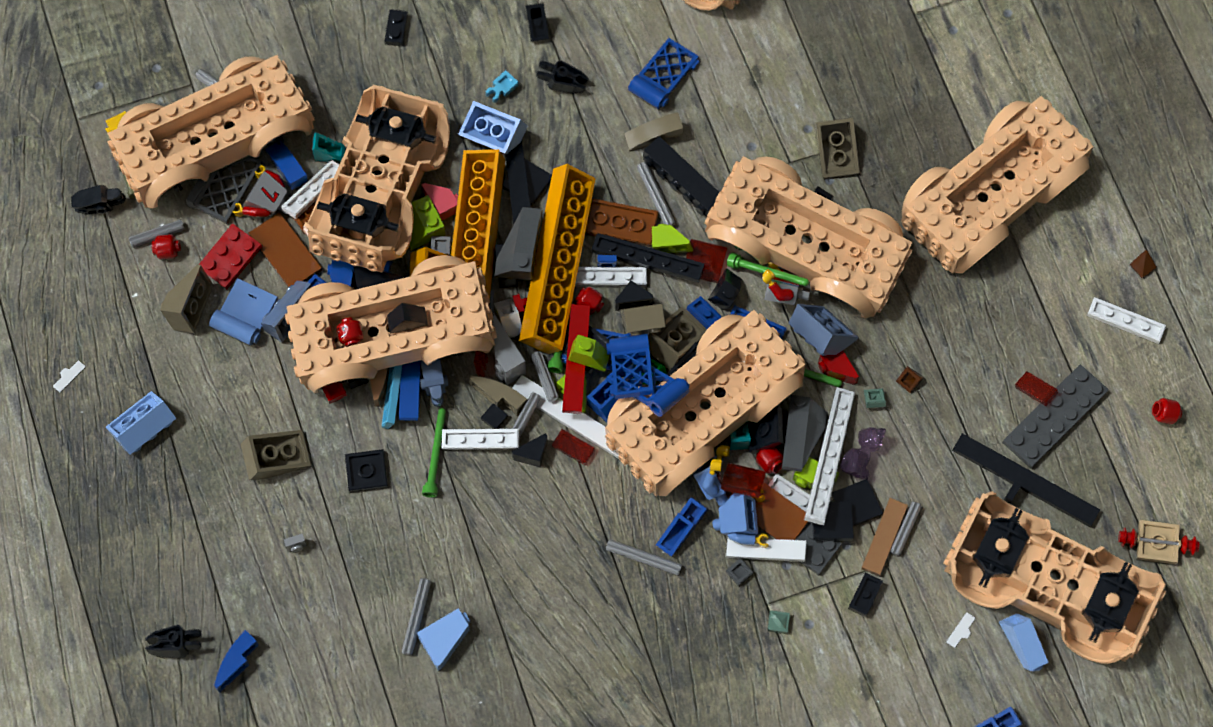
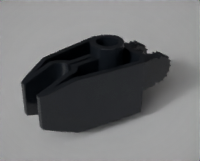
M562 60L557 61L555 64L547 61L539 63L540 68L551 72L549 74L544 71H538L536 74L537 78L548 82L547 85L550 90L570 94H578L585 91L586 86L584 85H586L589 79L579 69Z
M97 185L75 193L71 197V206L75 208L76 212L86 215L111 212L113 206L124 203L126 196L118 188L108 189L105 185Z
M179 624L157 630L145 638L148 644H154L145 647V650L157 657L185 658L189 654V650L201 648L200 641H189V639L201 637L202 631L198 629L184 630Z

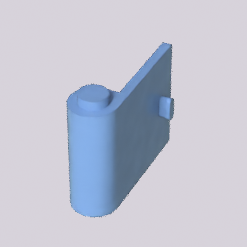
M237 278L221 310H216L213 313L209 326L248 345L256 344L261 335L262 319L267 313L271 312L278 297Z

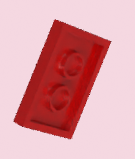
M232 223L199 265L203 267L208 277L227 290L263 246Z

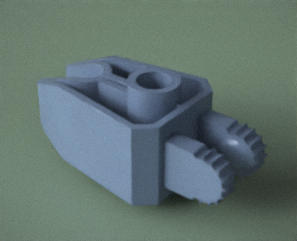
M440 359L432 362V365H427L422 360L421 366L424 378L420 379L421 388L426 390L427 396L431 395L432 404L439 407L443 403L442 393H446L445 386H449L447 374L443 375Z

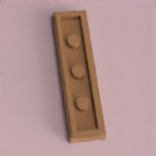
M889 498L862 565V570L880 576L907 509V504Z

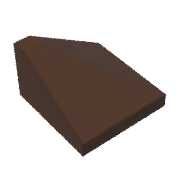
M1147 250L1130 263V266L1141 278H1144L1156 269V265Z
M907 366L896 382L911 393L924 377Z

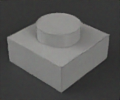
M431 236V249L450 256V237Z
M303 533L284 539L288 552H299L303 547L307 546Z

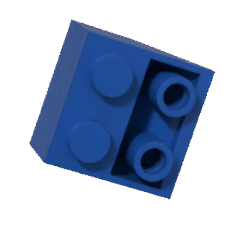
M607 379L587 396V405L606 423L613 405L618 400H615V397L610 395V385L612 384Z

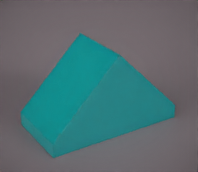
M314 133L312 151L315 161L330 162L333 160L336 163H340L345 153V146L322 134Z
M746 422L730 434L729 447L730 450L749 449L751 438L748 423Z

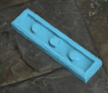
M402 365L389 368L382 428L389 429L395 424Z

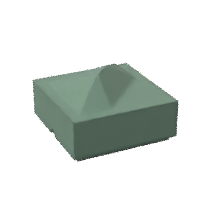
M883 388L864 390L866 408L886 407Z
M770 610L767 631L787 634L790 613Z

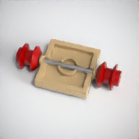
M1140 520L1138 535L1135 529L1127 532L1125 527L1118 534V543H1121L1122 547L1125 544H1129L1130 548H1133L1137 543V560L1176 565L1178 563V549H1180L1183 555L1190 551L1192 556H1194L1195 552L1199 551V541L1196 540L1195 536L1192 540H1189L1187 535L1179 540L1180 525Z

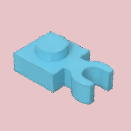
M505 70L493 81L494 87L486 90V96L488 97L492 93L495 94L492 98L495 103L499 100L501 94L506 97L519 85V82Z

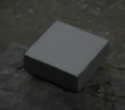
M741 558L725 571L738 587L754 573Z

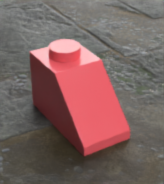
M427 183L422 184L423 194L425 196L429 195L441 221L456 214L457 194H453L449 188Z

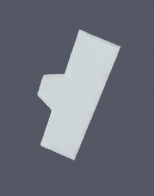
M78 360L70 369L64 368L60 372L61 378L53 387L61 392L86 366Z
M966 612L946 642L955 648L961 638H968L971 634L968 628L975 618Z

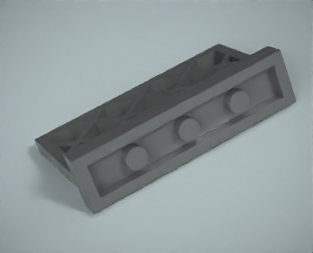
M248 155L244 159L237 160L223 167H229L231 175L220 178V169L209 174L208 181L204 182V180L198 179L186 199L187 206L192 209L196 208L227 224L233 214L232 211L236 209L235 204L239 203L256 175L255 171L258 172L259 166L262 165L263 161ZM252 161L256 163L254 169L246 171L244 162ZM241 164L243 172L233 174L231 166ZM245 175L247 180L245 184L237 186L235 178ZM232 179L235 187L224 189L222 181ZM219 182L222 190L211 193V184ZM236 190V199L228 201L225 193ZM223 194L225 202L215 204L213 196ZM211 198L212 206L204 207L200 205L202 199ZM227 206L228 213L224 217L217 213L216 208Z

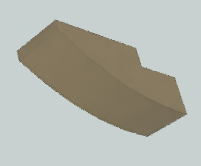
M676 112L644 123L628 131L624 136L629 151L648 147L659 136L665 141V139L683 135V126L679 114Z
M471 376L469 378L470 385L491 404H495L497 407L504 404L517 416L521 413L527 402V398L503 383L479 376Z

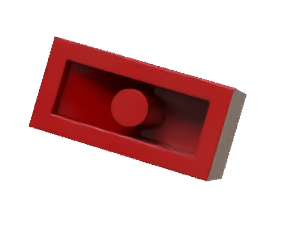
M843 350L837 355H820L818 367L822 373L825 372L827 376L839 379L845 383L857 384L859 376Z

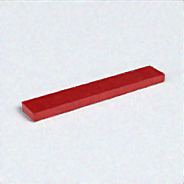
M571 304L562 413L582 414L585 365L569 361L568 359L572 343L577 335L588 337L589 305Z

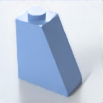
M459 608L417 632L419 640L438 671L443 668L470 630L468 625L470 620L465 612H460Z
M1016 613L999 621L1023 668L1030 671H1038L1043 668L1044 664L1048 663L1030 618Z

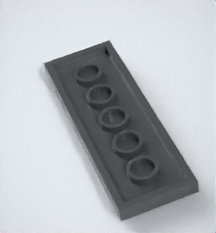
M1080 364L1002 443L1031 469L1109 389Z

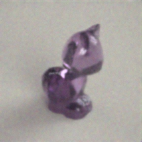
M874 427L861 429L858 433V443L861 448H852L846 452L840 465L841 470L856 478L868 479L870 474L867 466L871 458V452L878 451L881 448L886 429Z

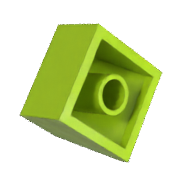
M429 195L412 202L414 224L409 244L411 250L431 242V236H445L444 224Z

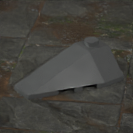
M522 207L497 257L495 277L533 280L542 209Z
M791 395L782 469L801 472L813 448L817 445L821 434L825 431L827 412L810 397Z

